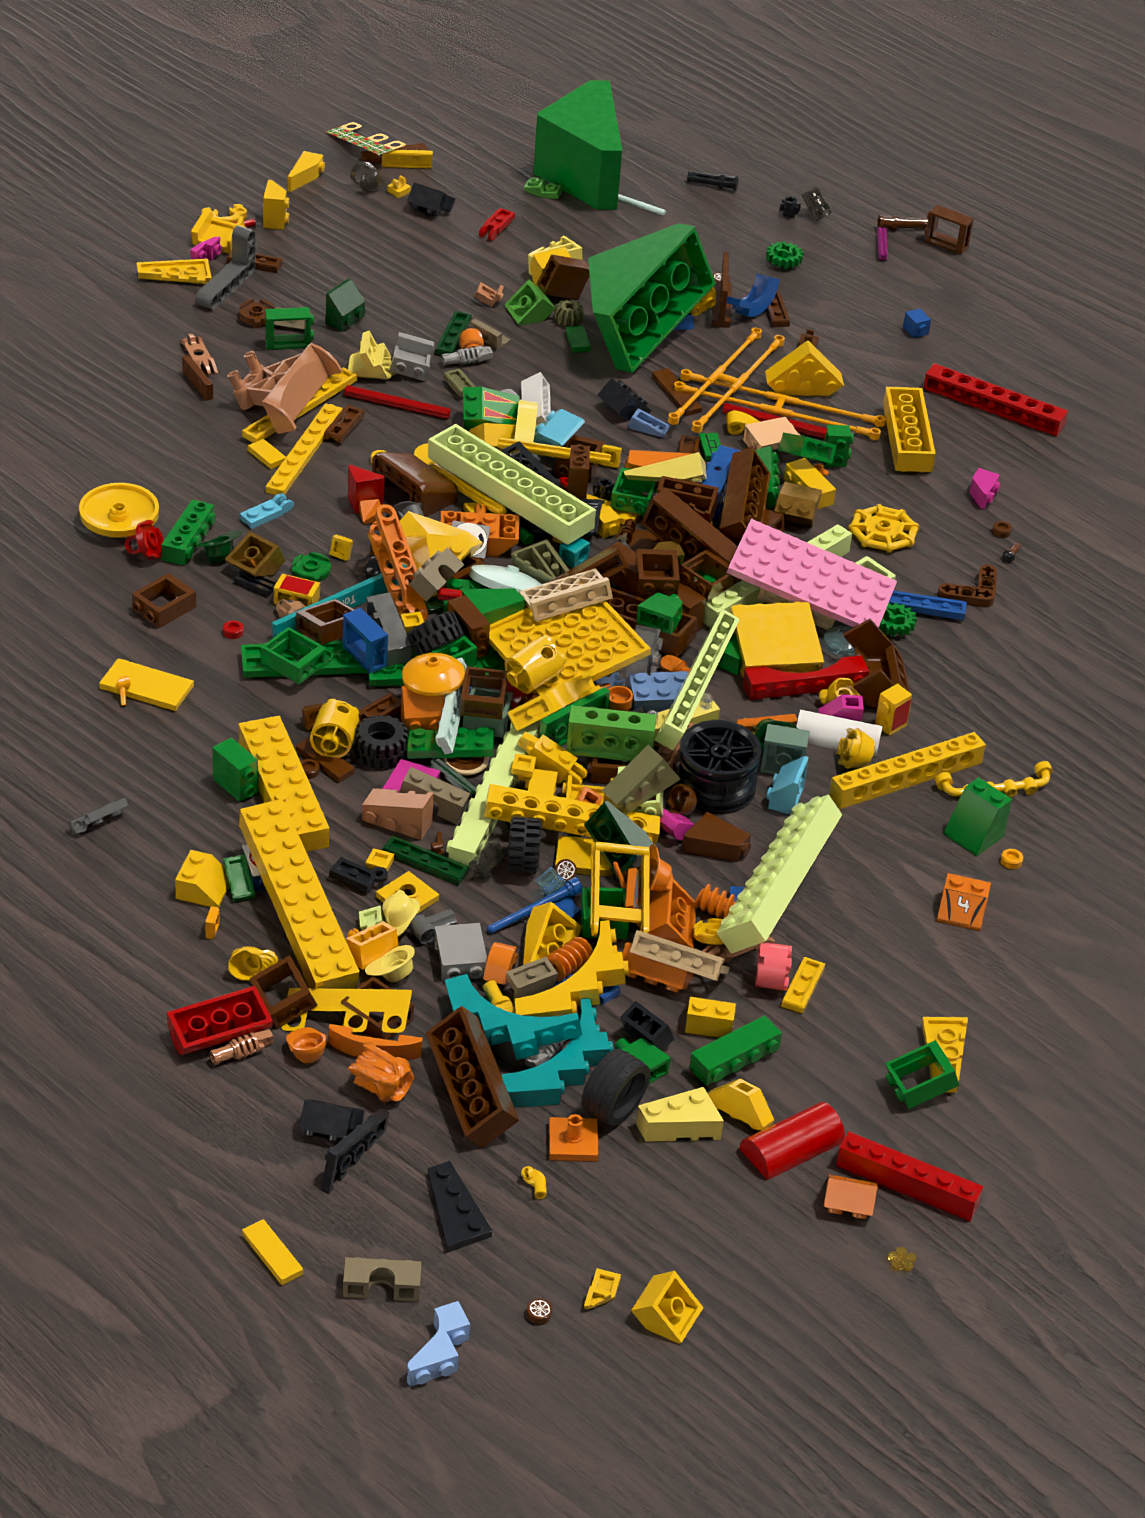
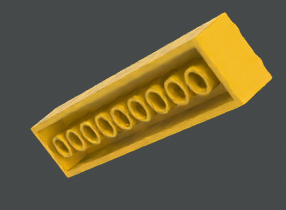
M283 799L240 809L239 827L309 988H358L359 969Z

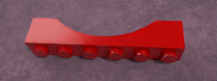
M862 655L842 657L830 667L807 673L783 672L765 666L746 668L743 686L749 700L815 693L828 689L831 683L839 678H849L853 683H856L869 675V669Z

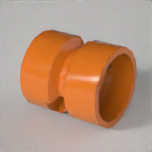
M624 686L610 687L608 689L610 690L608 709L631 712L632 691Z

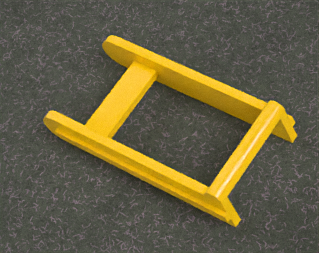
M595 842V845L591 846L590 928L592 936H597L599 919L641 923V931L649 934V847ZM600 851L641 855V909L599 905Z

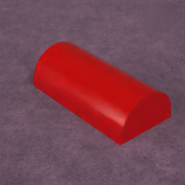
M256 986L167 1012L170 1036L177 1052L181 1056L228 1042L243 1035H248L251 1032L256 1033L271 1029L273 1025V1020Z
M819 1102L743 1139L739 1149L767 1180H770L842 1144L845 1139V1131L837 1112L828 1103Z

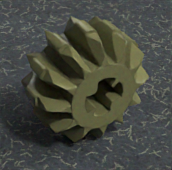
M566 299L565 302L559 301V304H556L554 317L559 325L573 327V325L579 326L583 322L584 309L579 302Z

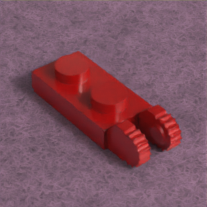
M499 208L484 222V225L479 230V237L486 236L489 230L488 240L493 241L497 234L515 219V212Z

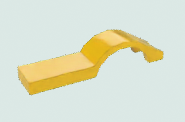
M593 671L585 672L507 712L515 731H519L570 703L601 689L599 685H594L590 677Z

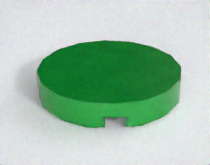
M311 552L305 556L300 554L292 562V574L295 577L320 582L331 574L332 566L330 560L320 553Z

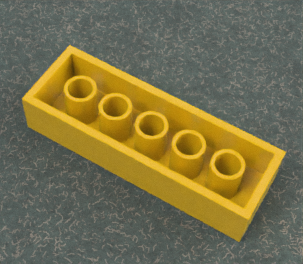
M886 387L883 408L895 471L932 472L936 453L922 388Z

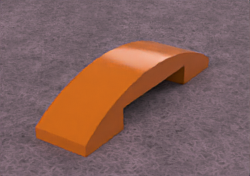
M329 1024L328 1044L354 1057L361 1056V1052H365L363 1048L365 1042H371L377 1048L386 1051L390 1055L404 1058L407 1061L420 1058L422 1055L423 1038L400 1034L398 1041L353 1035V1027Z

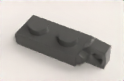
M126 798L115 800L69 821L68 824L72 833L76 834L86 831L88 824L91 823L93 826L104 821L103 817L108 814L113 817L122 813V808L128 806Z

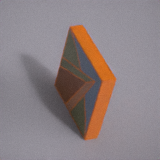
M637 868L628 870L626 908L641 909V875ZM636 923L639 929H641V923Z

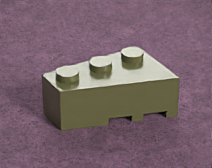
M548 540L511 553L513 566L519 568V572L527 574L541 584H545L569 571Z
M647 745L602 789V792L626 815L679 781L680 778L667 762Z

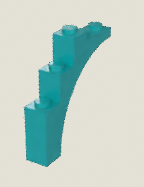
M467 974L445 980L453 1012L460 1006H463L476 1015L489 1046L511 1041L516 1060L538 1055V1047L582 1036L577 1013L553 1017L523 1016L492 1005L476 991Z
M590 998L581 999L579 1020L582 1036L574 1037L560 1053L537 1067L501 1075L514 1108L560 1104L561 1094L565 1093V1086L583 1085L585 1083V1075L589 1074V1066H597L601 1059L613 1050V1043L608 1041L607 1032H600L599 1024L595 1025L597 1020L596 1008H592Z

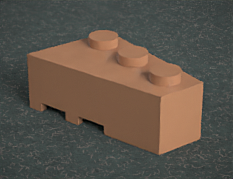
M373 788L362 804V821L422 840L432 825L434 792H427L425 795L416 794V791L398 793V790Z

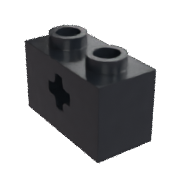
M637 1001L620 1016L626 1032L637 1040L640 1038L647 1040L661 1051H664L674 1040L669 1025Z

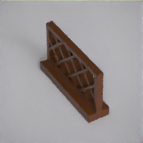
M729 252L723 253L720 282L715 281L716 284L714 285L716 291V304L713 306L712 326L730 328L731 304H727V297H731L732 283L728 282Z

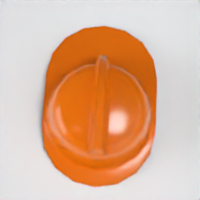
M650 845L649 893L651 890L670 891L673 882L672 867L659 858L657 846Z

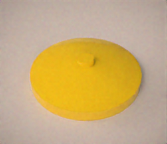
M110 483L96 487L86 493L80 501L79 514L82 523L89 530L108 537H129L136 535L138 523L145 520H152L154 522L152 525L156 523L159 517V503L153 493L141 486L129 483Z

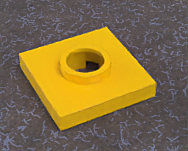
M410 871L376 891V898L384 902L385 899L395 894L398 890L405 892V889H410L413 895H410L409 898L418 900L420 904L418 913L439 900V894Z

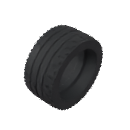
M612 1050L601 1059L590 1074L582 1093L581 1104L583 1108L611 1126L621 1124L632 1114L642 1100L649 1085L650 1068L643 1061L624 1050Z

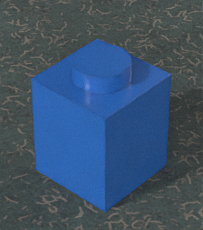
M921 308L905 312L903 327L913 338L929 335L931 319Z

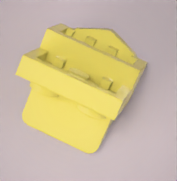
M370 331L363 332L362 341H360V352L350 356L348 370L357 374L359 378L391 379L396 373L390 372L391 355L385 344L377 345Z

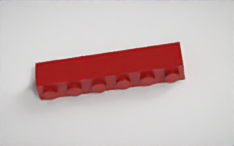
M850 1131L839 1147L837 1167L971 1222L980 1204L984 1186Z

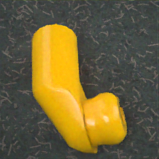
M531 1166L524 1167L521 1171V1176L526 1183L534 1187L535 1198H546L547 1190L544 1174L533 1169Z

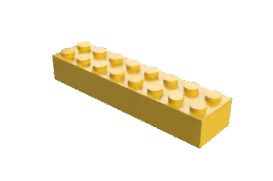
M280 716L238 723L239 744L258 759V789L264 803L283 799L306 852L328 848L330 828Z

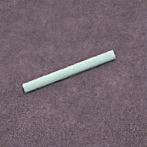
M620 194L618 195V201L662 216L666 213L664 209Z

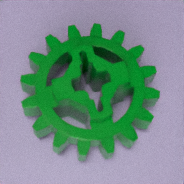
M785 241L776 242V245L771 243L770 247H767V261L772 262V265H778V268L784 266L785 269L789 267L794 268V265L799 266V263L803 261L804 252L802 248H798V245H793L792 242L788 244Z
M895 602L894 605L888 603L879 629L881 631L884 630L885 635L892 634L893 637L896 634H899L901 637H903L904 633L909 635L910 631L915 630L917 622L916 613L911 612L912 608H905V604L898 605Z

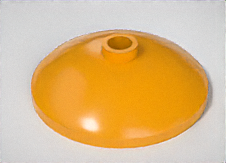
M426 653L416 656L404 666L402 671V680L405 686L411 691L425 696L449 694L457 690L464 683L465 668L462 663L454 657L443 653Z

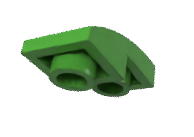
M538 178L528 179L524 186L525 191L549 199H558L563 191L562 185H555L553 183L546 185L545 179Z

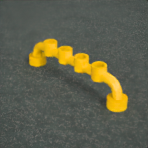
M1042 761L1034 767V771L1040 779L1034 780L1032 777H1027L1018 782L1008 779L1000 784L987 783L997 790L1005 792V795L1008 797L1015 796L1018 790L1022 789L1025 790L1027 795H1032L1037 792L1039 787H1043L1049 782L1053 769L1048 761ZM948 772L940 773L935 777L937 788L944 790L951 796L961 797L964 788L967 786L965 785L963 788L952 787L953 779Z

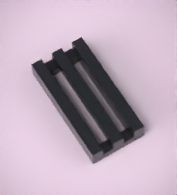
M240 571L239 576L236 575L234 577V583L267 597L274 592V587L278 581L266 575L255 577L245 571Z

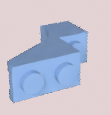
M458 1301L434 1309V1326L437 1333L408 1362L407 1383L409 1387L424 1384L441 1376H449L458 1370V1353L453 1345H459L469 1340L470 1323Z

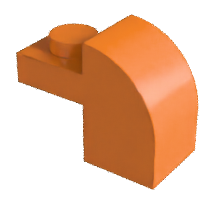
M494 942L489 952L483 980H495L499 984H508L509 982L505 978L506 972L512 970L513 964L517 963L519 955L516 953L517 947Z

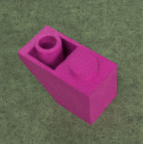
M978 468L972 477L970 494L979 507L985 510L988 503H992L995 493L998 494L1000 490V475Z
M840 695L819 708L818 713L861 722L864 710L863 698L858 695Z

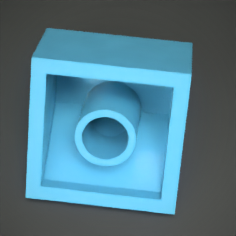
M563 409L556 412L552 410L545 416L546 421L539 423L535 427L534 442L561 447L585 421Z
M803 756L783 765L779 774L774 775L772 781L773 788L769 787L766 799L769 800L768 809L789 815L792 813V808L798 804L804 789L809 757Z

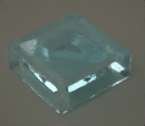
M552 867L548 868L534 880L547 895L558 891L566 884V881Z

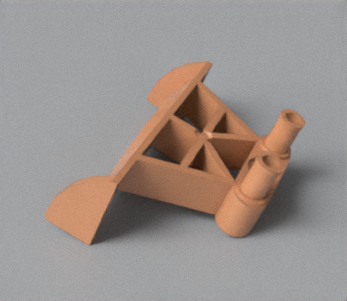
M310 343L301 354L268 367H264L259 363L254 351L247 352L243 356L250 368L247 376L242 380L238 370H234L227 377L234 388L233 394L240 408L246 410L254 405L264 406L277 434L296 430L297 427L293 422L326 379L330 375L340 374L342 368L328 351Z

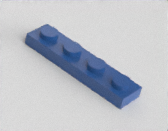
M894 590L889 600L891 605H894L895 602L898 605L905 604V608H912L911 612L959 620H964L967 602Z

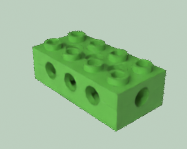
M572 705L568 726L567 751L579 756L632 761L647 745L652 749L654 748L657 715Z

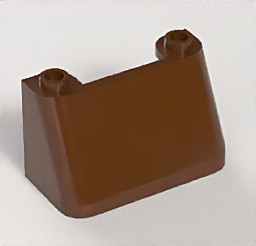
M380 452L373 456L372 472L385 476L384 484L391 480L410 494V502L422 503L421 509L424 517H428L457 502V486L411 453Z

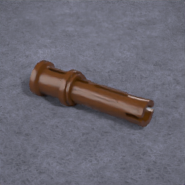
M879 215L877 219L878 228L897 230L898 228L925 229L928 225L927 218H901L897 215L883 217V215Z

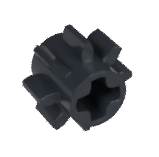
M788 196L785 200L782 199L779 211H783L785 217H795V214L798 215L801 203H797L795 197Z
M607 478L598 480V484H593L594 496L610 501L615 483H612Z

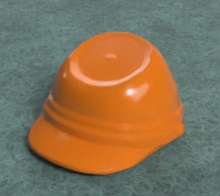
M305 1027L289 1033L286 1036V1041L290 1051L293 1052L299 1061L311 1064L322 1057L326 1045V1035L314 1028Z

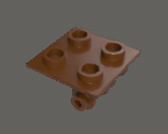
M632 518L625 521L624 526L620 527L617 538L623 534L627 535L626 543L634 552L637 549H653L657 537L651 532L636 529L635 520Z

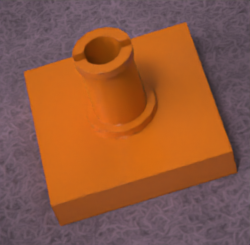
M577 1114L570 1115L568 1118L549 1117V1160L598 1162L597 1119L582 1118Z

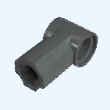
M447 909L429 917L421 914L417 915L412 919L408 927L421 944H429L434 940L435 926L457 925V920L454 912L451 909Z

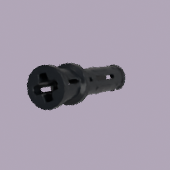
M688 171L687 182L717 185L720 189L725 187L737 191L739 176L732 177L725 176L723 173L712 175Z

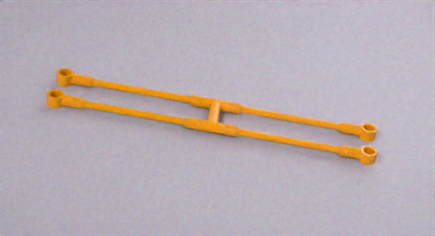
M752 328L751 334L746 338V341L723 365H720L710 375L706 383L682 407L678 408L674 413H669L668 423L672 425L678 424L679 418L684 414L685 410L717 379L732 384L729 391L706 415L702 416L698 421L692 422L691 430L695 433L702 432L708 418L732 393H735L749 378V375L772 351L784 345L785 338L781 335L774 336V341L769 346V349L739 378L723 374L726 367L755 339L761 338L762 330L760 328Z
M688 369L681 370L680 379L683 381L692 380L703 383L708 379L702 375L694 374ZM718 380L713 383L728 388L732 385ZM677 381L674 383V390L677 392L683 391L694 395L698 391V388L687 386L683 382ZM743 386L738 390L777 400L775 406L763 403L757 404L728 397L725 400L758 408L761 411L790 418L796 417L825 425L845 424L795 413L782 408L784 402L804 405L862 419V421L874 423L877 427H884L886 423V417L882 415H861L802 401L799 398L779 393L764 392ZM706 391L700 394L716 399L723 397V395ZM850 426V431L869 436L872 440L880 438L881 431L878 428L868 429Z

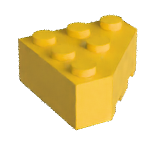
M808 340L765 371L767 384L776 393L783 395L830 396L844 386L842 373Z

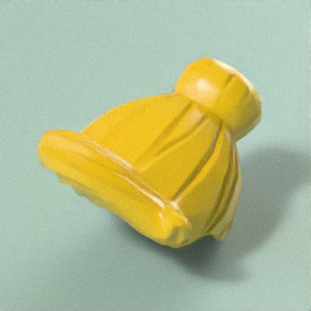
M839 678L832 682L828 689L820 691L819 699L823 705H826L840 695L860 696V694L853 688L852 684L854 683L851 679Z
M244 946L234 950L228 961V971L239 980L250 981L249 978L277 963L278 958L271 950H260L255 947Z

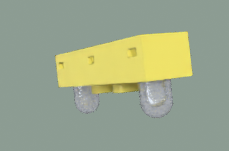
M703 694L690 723L697 724L702 721L719 720L720 708L713 701L711 694ZM670 709L658 713L655 710H650L646 713L657 715L655 738Z

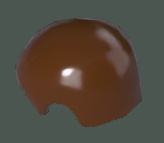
M681 783L672 788L669 800H667V803L672 808L669 812L686 816L694 811L697 805V797L690 785Z

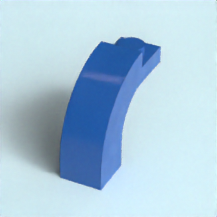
M756 273L754 284L749 294L742 299L728 296L727 304L733 305L732 309H736L735 313L746 316L759 315L773 301L780 279Z

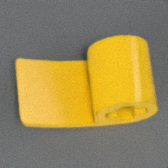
M730 411L726 415L728 432L732 435L742 433L747 424L759 422L754 417L740 411Z

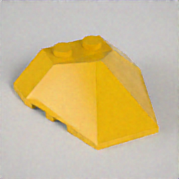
M409 511L400 520L417 570L438 550L442 553L448 547L462 562L466 556L471 558L483 544L482 541L468 531Z

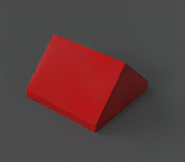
M349 465L347 498L355 513H359L360 501L379 499L380 504L383 505L385 476Z

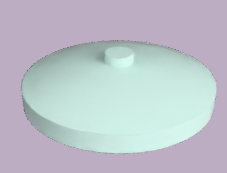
M473 565L469 574L473 580L489 588H515L518 593L519 591L542 585L536 579L519 572V568L511 565L507 567Z

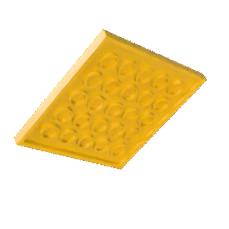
M606 600L536 622L533 619L531 610L525 608L490 624L489 643L504 660L538 637L546 635L552 638L558 651L565 655L566 662L564 663L563 671L535 689L533 693L538 696L590 670L593 671L590 677L594 682L651 655V648Z

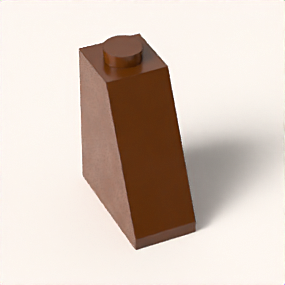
M707 812L683 835L682 851L689 854L738 862L751 849V834Z

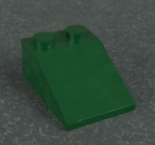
M605 801L584 824L594 842L642 847L654 845L642 828L609 801ZM600 851L617 879L618 876L613 862L618 863L622 875L626 870L641 866V855Z

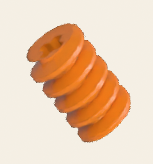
M707 884L698 894L694 907L697 909L700 907L701 911H708L710 915L716 914V917L719 919L726 918L730 912V907L735 904V894H731L729 898H726L727 891L724 890L719 895L718 887L711 891V884Z
M574 937L547 956L558 973L557 982L569 977L571 973L580 969L589 960L593 950L587 940L582 937Z

